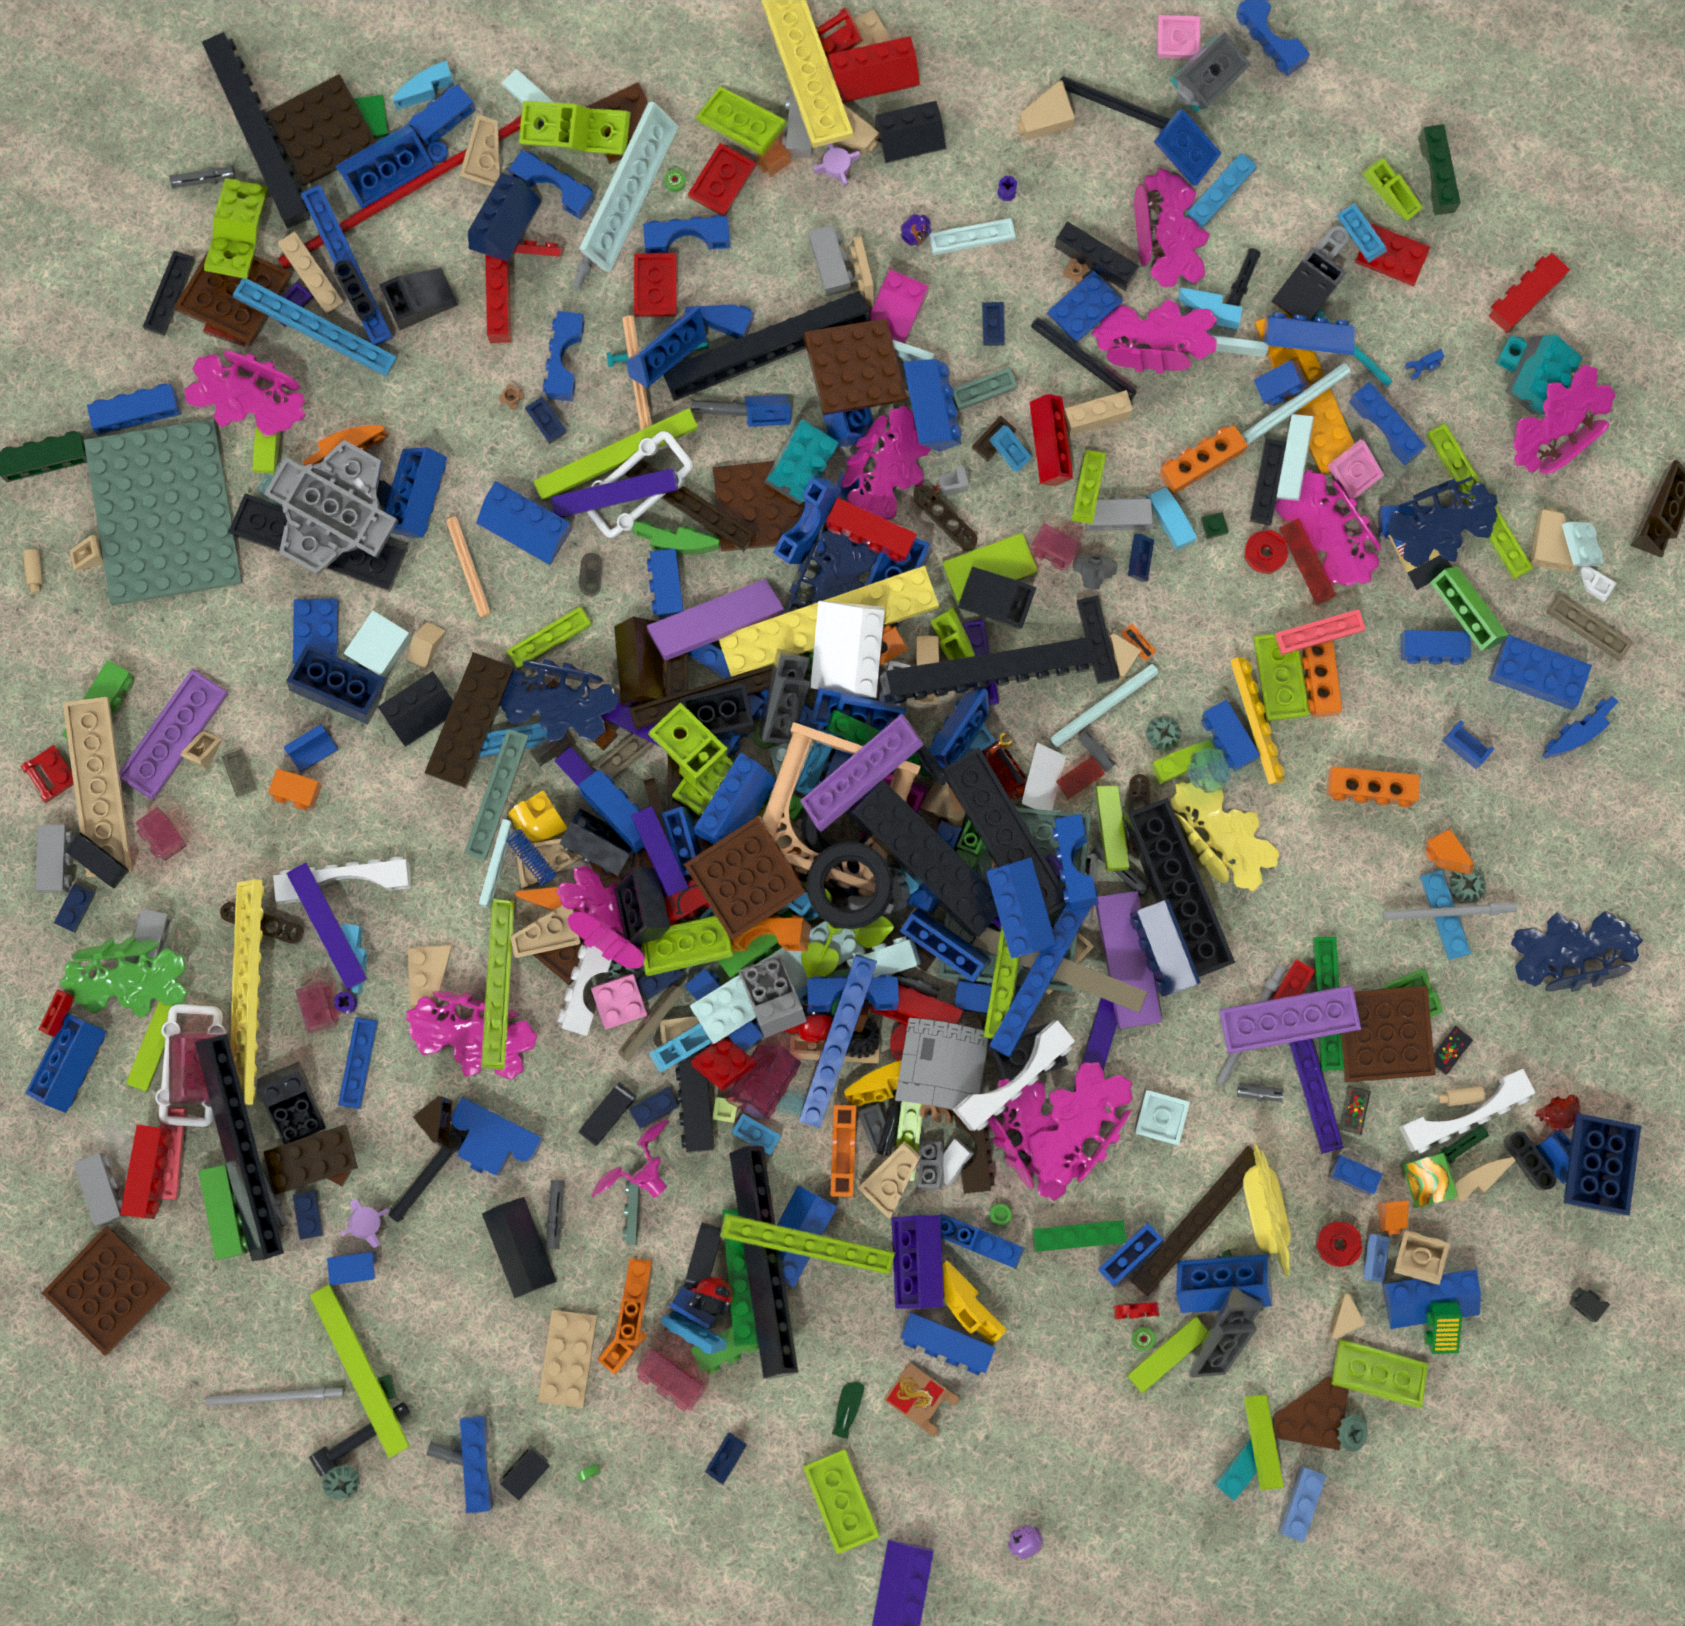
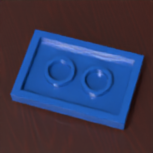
M1178 109L1154 140L1158 148L1193 186L1199 184L1222 154L1183 109Z
M1093 271L1049 309L1047 315L1077 343L1107 315L1121 305L1123 300Z
M294 599V665L306 644L338 657V599Z

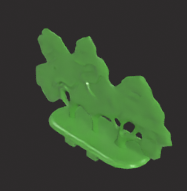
M127 938L123 943L115 944L114 940H108L101 946L88 947L77 951L72 955L75 961H91V963L83 967L77 962H68L64 967L65 977L59 981L63 989L68 990L70 995L74 996L73 1000L83 1005L92 1014L105 1008L111 996H117L120 1005L126 1009L131 1008L133 1013L141 1019L151 1010L150 1005L153 998L164 1005L182 1004L187 995V990L175 980L186 970L183 956L176 955L175 952L167 948L162 950L157 957H149L146 953L155 950L159 945V942L154 940L136 942L135 938ZM140 955L139 961L136 964L123 960V957ZM117 958L119 964L114 969H107L100 964V960ZM147 961L152 963V967H148ZM94 966H96L97 974L94 978H90V969L95 970ZM100 968L104 969L105 974L100 972ZM86 969L85 975H82L81 971Z

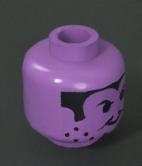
M1026 1524L1010 1533L1011 1541L1008 1542V1547L1013 1556L1017 1554L1018 1557L1024 1560L1039 1553L1044 1542L1037 1527L1033 1528L1031 1525Z

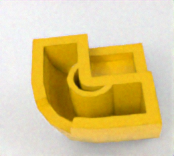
M543 790L527 801L517 804L507 815L515 829H522L524 831L523 834H526L528 836L527 839H530L529 842L532 843L552 840L567 830L566 825Z

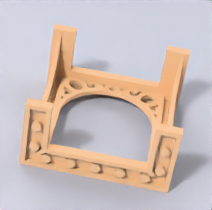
M793 722L790 730L792 737L762 820L776 843L782 836H790L792 838V843L788 847L780 849L790 865L795 866V871L807 875L814 857L819 854L807 848L796 837L790 823L789 806L810 745L814 746L815 742L854 755L864 746ZM904 761L895 770L890 787L905 802L913 780L918 782L920 766ZM781 823L787 826L786 830L776 833L778 828L781 829ZM870 837L865 845L870 846L872 844V848L886 860L888 854ZM794 847L801 849L799 855H797V852H791L790 854L787 852H790ZM846 861L842 862L844 872H841L838 866L836 868L833 867L825 880L826 882H828L829 878L838 881V886L846 889L853 886L858 891L859 896L867 897L874 895L876 886L874 875L868 867L858 862L860 865L858 873H851L847 868Z

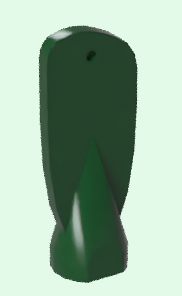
M851 1382L844 1385L837 1407L836 1425L832 1430V1435L848 1439L849 1428L854 1422L865 1388L863 1384Z

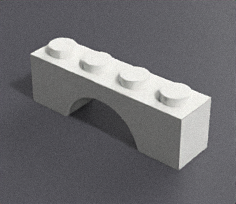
M581 945L578 952V958H580L578 967L574 966L571 974V979H573L571 988H567L564 995L566 1004L564 1010L560 1009L557 1017L560 1028L585 1036L588 1034L594 1016L587 1009L583 1001L585 984L592 976L608 972L612 958L609 961L602 956L603 952L595 946L590 948L587 945Z

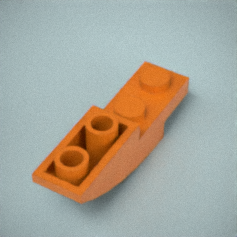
M383 425L359 426L339 431L318 441L317 445L321 450L303 460L305 466L320 464L324 457L343 440L367 452V448L372 445L381 444L388 434Z
M629 1258L615 1343L638 1346L652 1267V1261Z

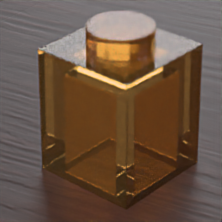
M778 139L773 142L763 156L757 153L759 169L762 173L767 172L770 177L791 164L790 154Z

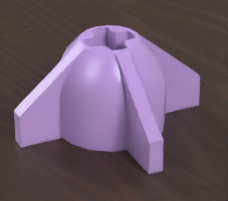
M832 143L827 144L829 150L824 155L823 164L813 167L814 173L827 174L835 179L839 178L845 187L847 186L845 176L850 171L851 164L860 158V152L848 154L842 148H834Z
M357 1198L350 1201L352 1213L348 1218V1229L342 1231L341 1235L344 1236L351 1232L357 1238H365L374 1248L379 1246L380 1243L375 1232L380 1227V1216L389 1212L386 1208L377 1213L371 1207H361Z

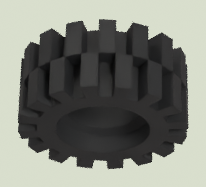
M868 1018L862 1033L853 1031L852 1036L862 1034L868 1038L856 1040L851 1037L846 1055L850 1052V1057L854 1058V1055H858V1058H862V1055L867 1058L869 1053L873 1055L875 1050L878 1049L880 1029L877 1027L876 1022L872 1023V1019Z

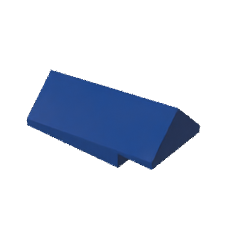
M819 687L816 690L811 724L827 726L832 712L837 710L882 731L901 714L905 716L906 708Z

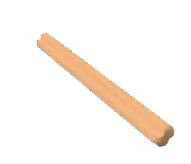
M625 316L622 318L630 359L639 351L634 317ZM633 380L640 428L643 430L652 425L646 388Z

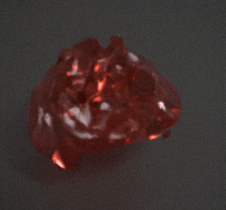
M1569 1095L1567 1098L1562 1099L1557 1096L1551 1099L1550 1104L1535 1111V1117H1539L1541 1122L1544 1121L1547 1126L1550 1125L1552 1129L1558 1130L1572 1127L1574 1125L1575 1113L1582 1114L1580 1101L1575 1095Z

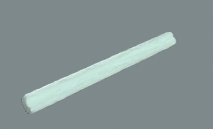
M1345 363L1341 364L1242 433L1241 436L1247 445L1351 373L1350 368Z
M1153 664L1149 665L1051 736L1050 741L1053 746L1059 747L1158 674L1157 668Z

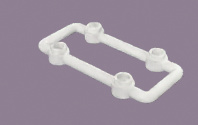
M661 431L652 439H643L639 444V450L604 481L597 480L591 487L616 482L644 456L655 455L658 450V444L663 440L666 441L684 464V467L678 472L675 471L678 489L682 487L684 477L691 472L693 463L669 432ZM665 494L648 497L630 514H621L617 519V525L612 530L596 510L588 511L587 514L606 537L615 538L622 531H631L636 519Z
M176 1004L169 1009L167 1022L162 1026V1034L166 1038L161 1089L155 1095V1100L159 1104V1119L166 1125L206 1127L212 1123L214 1118L207 1092L201 1098L202 1105L205 1107L204 1118L168 1116V1107L174 1101V1094L170 1090L175 1038L180 1035V1027L176 1023L177 1013L213 1015V1025L209 1027L207 1032L209 1038L226 1034V1030L222 1026L223 1014L218 1007Z

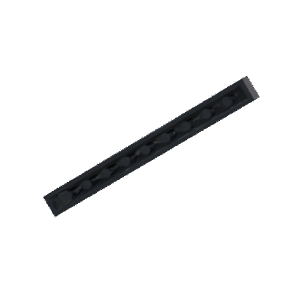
M225 32L201 41L285 226L289 229L309 220V210L299 195L303 191L298 181L293 182L291 177L294 175L290 163L285 164L283 160L286 154L282 146H277L275 142L278 137L274 128H269L266 123L270 120L265 109L260 110L258 104L262 102L257 91L252 92L250 88L254 84L249 74L244 75L242 69L245 68L241 56L236 57L234 53L237 47L233 39H228Z
M860 291L850 293L845 297L830 301L825 305L810 309L805 313L790 317L775 325H770L758 332L750 333L743 338L730 341L723 346L710 349L698 356L690 357L663 375L673 401L679 400L806 349L803 337L804 332L871 321L869 309Z
M1090 637L887 670L880 676L885 701H893L894 704H899L907 701L908 698L922 700L927 698V695L935 694V697L944 696L949 691L963 693L968 691V688L976 687V690L988 688L991 684L1004 686L1009 684V681L1014 680L1017 683H1022L1030 680L1029 678L1037 677L1040 680L1048 678L1050 674H1057V676L1067 675L1073 670L1081 673L1090 670L1089 667L1096 660Z
M227 1034L194 1042L251 1261L266 1260L284 1254Z
M746 1146L730 1152L729 1156L739 1217L776 1225L764 1147ZM743 1242L763 1379L782 1378L799 1373L780 1250Z

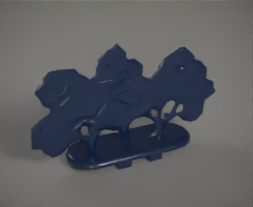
M1473 476L1458 482L1454 478L1413 495L1414 499L1398 505L1399 508L1413 504L1412 514L1395 511L1391 516V522L1387 523L1386 526L1392 539L1406 542L1403 558L1405 561L1410 562L1412 566L1419 567L1429 561L1433 549L1439 552L1442 559L1456 562L1458 556L1457 549L1463 543L1461 532L1464 529L1476 537L1490 538L1493 524L1498 516L1495 509L1498 504L1497 495L1489 493L1485 485L1480 482L1475 483L1471 487L1470 493L1459 491V486L1471 481ZM1451 490L1455 496L1454 502L1451 506L1444 507L1440 504L1437 494ZM1469 495H1474L1475 499H1471ZM1432 496L1435 504L1428 512H1425L1419 507L1418 501ZM1460 497H1462V499H1465L1466 497L1471 502V505H1464L1460 500ZM1456 501L1460 503L1458 507H1456ZM1417 514L1419 517L1418 522L1415 520V515Z
M829 530L823 532L824 553L818 556L813 554L817 546V540H815L805 565L801 563L797 573L801 575L797 584H792L788 593L792 594L784 614L789 613L793 606L800 609L808 606L807 603L809 602L815 604L818 601H824L866 586L859 581L858 576L871 571L877 560V553L870 550L868 545L864 543L853 546L852 541L848 539L849 537L842 533L837 535ZM825 556L831 557V560L827 561L824 560ZM814 560L821 567V570L811 579L804 575L810 561ZM801 582L808 583L814 588L812 598L804 602L796 596Z
M546 659L543 660V663L534 661L522 662L525 668L538 673L532 678L527 679L525 673L521 670H514L500 704L511 725L525 722L533 714L539 713L541 715L539 723L544 730H547V737L550 743L563 738L570 727L574 728L580 738L589 741H595L605 732L604 721L600 717L615 710L619 695L614 694V689L610 684H604L597 689L589 687L588 683H602L603 679L601 677L578 670L572 664L563 663V667H561L552 660ZM545 674L561 677L559 685L556 688L547 687L543 682ZM567 678L582 681V684L577 690H574L569 685H566L565 681ZM527 681V683L523 686L522 682ZM538 681L536 687L533 690H526V688L531 682L535 684V682ZM540 684L543 685L542 690L539 689ZM585 690L588 692V696L586 698L584 697Z
M1606 911L1594 919L1589 932L1581 931L1580 924L1572 920L1567 921L1563 915L1556 912L1547 921L1548 932L1546 934L1538 932L1533 928L1519 929L1514 933V938L1511 942V945L1518 952L1525 955L1515 966L1520 981L1525 980L1528 984L1538 986L1546 976L1552 975L1557 980L1547 984L1545 991L1553 992L1570 988L1571 992L1579 991L1585 984L1592 983V987L1601 986L1605 980L1617 978L1630 972L1632 967L1629 965L1612 966V964L1618 958L1630 963L1637 961L1639 957L1637 947L1642 943L1643 939L1640 938L1638 933L1632 932L1630 924L1617 919ZM1613 948L1612 957L1608 956L1609 960H1606L1605 953L1607 949ZM1618 950L1621 951V955L1617 956L1616 954ZM1597 954H1602L1603 958H1598ZM1596 959L1603 963L1604 968L1586 972L1584 963L1587 960ZM1553 965L1555 971H1551L1549 966ZM1566 967L1580 971V974L1563 977L1564 968Z

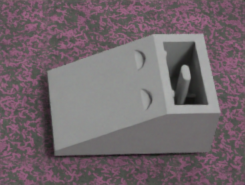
M780 955L738 971L764 1038L807 1022L801 1003Z

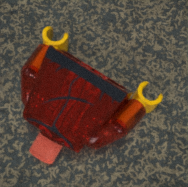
M1003 733L999 741H995L986 748L983 754L1009 798L1018 799L1024 795L1028 778L1007 749L1011 746L1012 740L1008 743L1002 741L1007 735Z

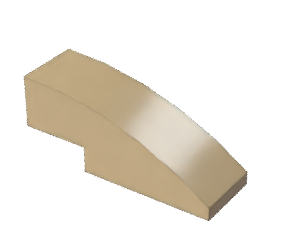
M1509 1157L1494 1160L1466 1172L1454 1181L1459 1196L1454 1199L1458 1203L1463 1202L1475 1189L1479 1193L1486 1192L1514 1163L1515 1159Z

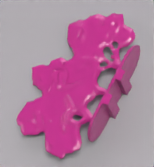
M1168 299L1161 304L1160 308L1150 311L1146 320H1141L1135 310L1121 305L1101 321L1100 326L1095 327L1091 334L1098 339L1097 347L1101 351L1110 350L1107 353V359L1112 364L1134 368L1135 372H1144V369H1155L1156 373L1165 374V370L1182 371L1191 366V360L1183 353L1184 351L1190 352L1197 359H1202L1209 353L1216 352L1217 339L1206 333V330L1211 329L1214 323L1217 322V319L1209 309H1194L1191 313L1182 316L1180 315V306ZM1121 336L1128 338L1129 346H1127V343H1122ZM1114 339L1118 340V344L1113 342ZM1137 339V342L1132 344V341ZM1140 343H1146L1150 345L1151 349L1133 347ZM1183 343L1184 347L1182 349H1179L1180 344ZM1166 347L1171 348V350H1158Z
M224 351L225 358L233 364V366L229 367L223 366L221 360L215 354L208 355L205 358L198 357L192 370L199 379V382L192 383L184 389L185 400L190 405L202 408L215 404L214 418L220 428L230 424L231 421L238 422L244 420L248 413H253L256 418L257 428L267 437L276 434L278 431L291 429L295 421H301L306 416L302 409L305 402L304 396L300 393L286 395L281 388L284 387L292 391L300 390L298 382L276 370L275 365L266 361L265 365L257 362L256 357L249 353L243 356L233 351ZM238 368L253 374V376L249 378L239 377ZM226 371H231L228 376H224ZM260 377L274 383V385L270 389L263 390L256 386V380ZM271 391V395H266V393ZM275 391H278L276 394L280 395V403L274 401L273 395ZM284 397L288 398L287 402H284Z
M904 405L900 409L890 410V427L888 430L884 431L887 417L882 415L871 425L865 437L859 438L855 445L858 447L855 455L849 456L846 462L849 467L841 482V486L847 488L859 477V488L853 489L848 493V502L886 520L896 517L897 501L893 494L894 486L906 489L911 484L915 486L923 485V470L916 463V459L927 456L931 451V448L919 444L917 429L914 427V414ZM890 433L894 435L893 439L888 436ZM881 437V439L884 442V446L880 448L877 452H873L874 447L876 446L879 438ZM871 456L876 461V467L872 472L864 473L862 470ZM873 475L874 478L870 479L868 476ZM865 478H866V479L869 481V483H870V486H871V491H870V492H867V490L865 489V486H864V484L866 483V481H864ZM861 489H863L864 495L860 494Z
M1311 470L1306 471L1303 477L1299 501L1278 499V502L1275 504V510L1284 521L1298 524L1297 529L1290 537L1291 549L1298 551L1305 549L1313 554L1318 553L1320 550L1325 551L1327 555L1322 567L1325 582L1340 583L1352 586L1356 582L1361 584L1371 582V572L1378 567L1379 559L1375 554L1365 552L1364 542L1368 539L1378 551H1382L1369 529V520L1365 515L1363 517L1357 512L1358 504L1354 498L1348 499L1335 480L1332 481V485L1337 494L1330 495L1327 494L1325 489L1327 481L1325 475L1313 473ZM1323 498H1327L1329 500L1325 503L1321 502ZM1339 499L1343 501L1350 511L1346 516H1342L1333 509ZM1353 518L1363 530L1358 537L1349 536L1344 530L1345 523ZM1348 539L1354 540L1352 543L1347 542ZM1358 542L1357 547L1359 551L1354 556L1351 553L1352 547ZM1363 552L1364 558L1360 559V554Z
M584 865L581 868H574V879L577 883L562 882L556 891L557 895L560 896L563 907L582 911L569 915L567 920L570 929L585 940V945L590 948L595 946L602 951V956L608 961L612 958L620 965L631 969L642 967L645 960L641 949L642 945L635 946L614 931L618 930L624 935L614 890L619 883H612L608 888H604L599 875L590 867ZM586 907H589L588 913L585 911Z
M435 990L433 995L449 1001L448 1005L437 1007L435 1001L430 997L424 996L418 1000L414 1009L406 1011V1020L411 1024L409 1033L412 1039L416 1041V1046L422 1055L438 1053L443 1047L450 1044L455 1048L452 1055L457 1063H461V1070L465 1077L480 1073L482 1069L481 1056L484 1019L479 1016L480 1010L484 1011L485 1000L473 999L474 994L467 992L458 995ZM457 1004L474 1008L473 1017L469 1020L459 1018L455 1012ZM437 1009L438 1011L437 1013L432 1014V1010ZM508 1009V1017L519 1016L518 1012ZM447 1010H449L447 1018L442 1021L437 1019L439 1014L442 1012L447 1013ZM452 1014L455 1016V1021L451 1019ZM527 1021L507 1025L504 1070L494 1069L497 1075L507 1079H514L517 1074L524 1071L522 1059L518 1054L533 1049L538 1035L536 1032H532V1028Z
M1086 1062L1080 1066L1075 1076V1092L1062 1088L1049 1093L1050 1102L1054 1105L1052 1118L1059 1123V1128L1056 1131H1041L1029 1139L1030 1149L1033 1153V1166L1040 1170L1039 1176L1044 1184L1055 1181L1060 1185H1068L1073 1177L1072 1167L1084 1163V1167L1077 1177V1181L1080 1183L1097 1162L1105 1160L1108 1155L1105 1153V1150L1110 1144L1117 1143L1121 1137L1118 1132L1131 1113V1110H1126L1119 1118L1115 1116V1109L1118 1106L1129 1104L1132 1101V1092L1130 1090L1132 1082L1120 1074L1105 1080L1104 1071L1099 1063L1094 1062L1090 1064ZM1105 1106L1110 1107V1113L1105 1110ZM1103 1120L1111 1121L1114 1125L1104 1138L1099 1135L1101 1122ZM1089 1137H1093L1100 1143L1091 1157H1087L1082 1151V1144ZM1076 1146L1079 1147L1080 1152L1075 1151ZM1069 1153H1074L1078 1156V1158L1074 1157V1161L1065 1160L1064 1156ZM1069 1163L1070 1166L1068 1168H1065L1064 1164Z
M1006 1078L999 1080L998 1089L1008 1084L1010 1080ZM1036 1081L1030 1086L1026 1084L1021 1089L1022 1094L1013 1101L1010 1099L1004 1104V1106L1008 1105L1009 1108L1007 1112L1005 1110L1002 1111L1004 1115L1003 1125L993 1115L987 1120L995 1135L992 1138L993 1142L997 1147L1002 1148L1006 1154L1003 1157L1006 1164L1015 1169L1023 1183L1031 1190L1034 1188V1183L1030 1173L1036 1174L1039 1179L1037 1189L1039 1195L1050 1197L1051 1200L1055 1201L1066 1193V1185H1060L1055 1181L1044 1184L1039 1176L1040 1171L1033 1166V1161L1026 1168L1018 1155V1152L1022 1150L1032 1158L1033 1153L1029 1143L1030 1137L1041 1131H1056L1059 1128V1123L1052 1118V1112L1047 1116L1041 1114V1107L1045 1100V1089L1043 1082ZM1015 1109L1017 1112L1016 1117L1009 1123L1011 1118L1008 1116L1011 1110ZM1018 1122L1020 1126L1015 1127L1014 1123ZM1010 1128L1018 1130L1023 1138L1022 1143L1015 1148L1006 1134V1131ZM1075 1148V1151L1080 1152V1149ZM1069 1153L1064 1156V1159L1074 1161L1073 1158H1078V1156L1074 1153ZM1069 1163L1064 1164L1065 1168H1068L1070 1166ZM1084 1163L1072 1167V1178L1078 1177L1084 1167Z

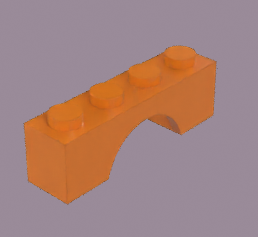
M772 915L736 939L731 940L733 951H746L749 944L755 938L764 934L776 935L778 943L786 951H808L811 925L802 916L793 915L791 918H783Z
M834 1105L831 1197L853 1198L856 1106Z

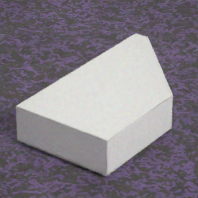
M1579 566L1585 591L1605 602L1617 583L1590 566Z
M954 1139L943 1154L944 1183L947 1186L953 1183L973 1155V1152L959 1139Z

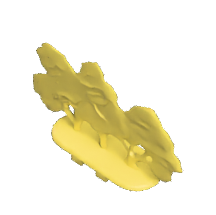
M1193 779L1188 784L1182 781L1179 784H1175L1177 793L1171 798V807L1179 813H1186L1188 822L1178 814H1175L1188 848L1198 858L1195 860L1196 864L1200 868L1204 865L1212 876L1222 883L1229 881L1230 877L1227 868H1231L1234 873L1233 878L1236 887L1248 888L1250 891L1258 888L1263 883L1260 868L1276 867L1279 851L1268 840L1254 837V833L1259 828L1257 812L1243 813L1241 810L1232 809L1229 813H1225L1222 810L1224 795L1219 782H1205ZM1187 806L1190 807L1189 812L1186 811ZM1194 809H1197L1199 812L1198 819L1195 822H1193L1195 818L1192 816V812ZM1203 821L1205 823L1204 825H1199L1198 822ZM1194 828H1204L1210 835L1209 841L1205 842ZM1210 847H1214L1216 850L1222 852L1223 856L1221 860L1212 851ZM1232 859L1236 860L1234 864H1230L1229 861Z
M1254 1143L1256 1166L1251 1167L1243 1178L1245 1200L1251 1218L1252 1229L1258 1246L1264 1252L1277 1254L1284 1275L1288 1278L1290 1274V1252L1287 1246L1291 1240V1232L1279 1180L1276 1173L1269 1167L1264 1151L1262 1150L1260 1153L1258 1146Z

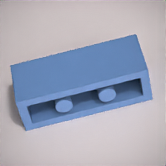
M1303 1466L1299 1467L1278 1529L1279 1533L1304 1543L1326 1475Z

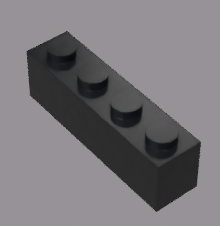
M1068 221L1056 237L1054 246L1056 249L1072 259H1076L1080 264H1086L1088 269L1095 271L1098 275L1124 291L1127 290L1137 275L1138 264Z
M692 1061L679 1062V1067L675 1069L676 1080L681 1081V1090H677L678 1103L683 1105V1112H679L680 1126H684L685 1134L681 1135L682 1148H686L687 1153L713 1151L714 1139L709 1080L692 1066Z

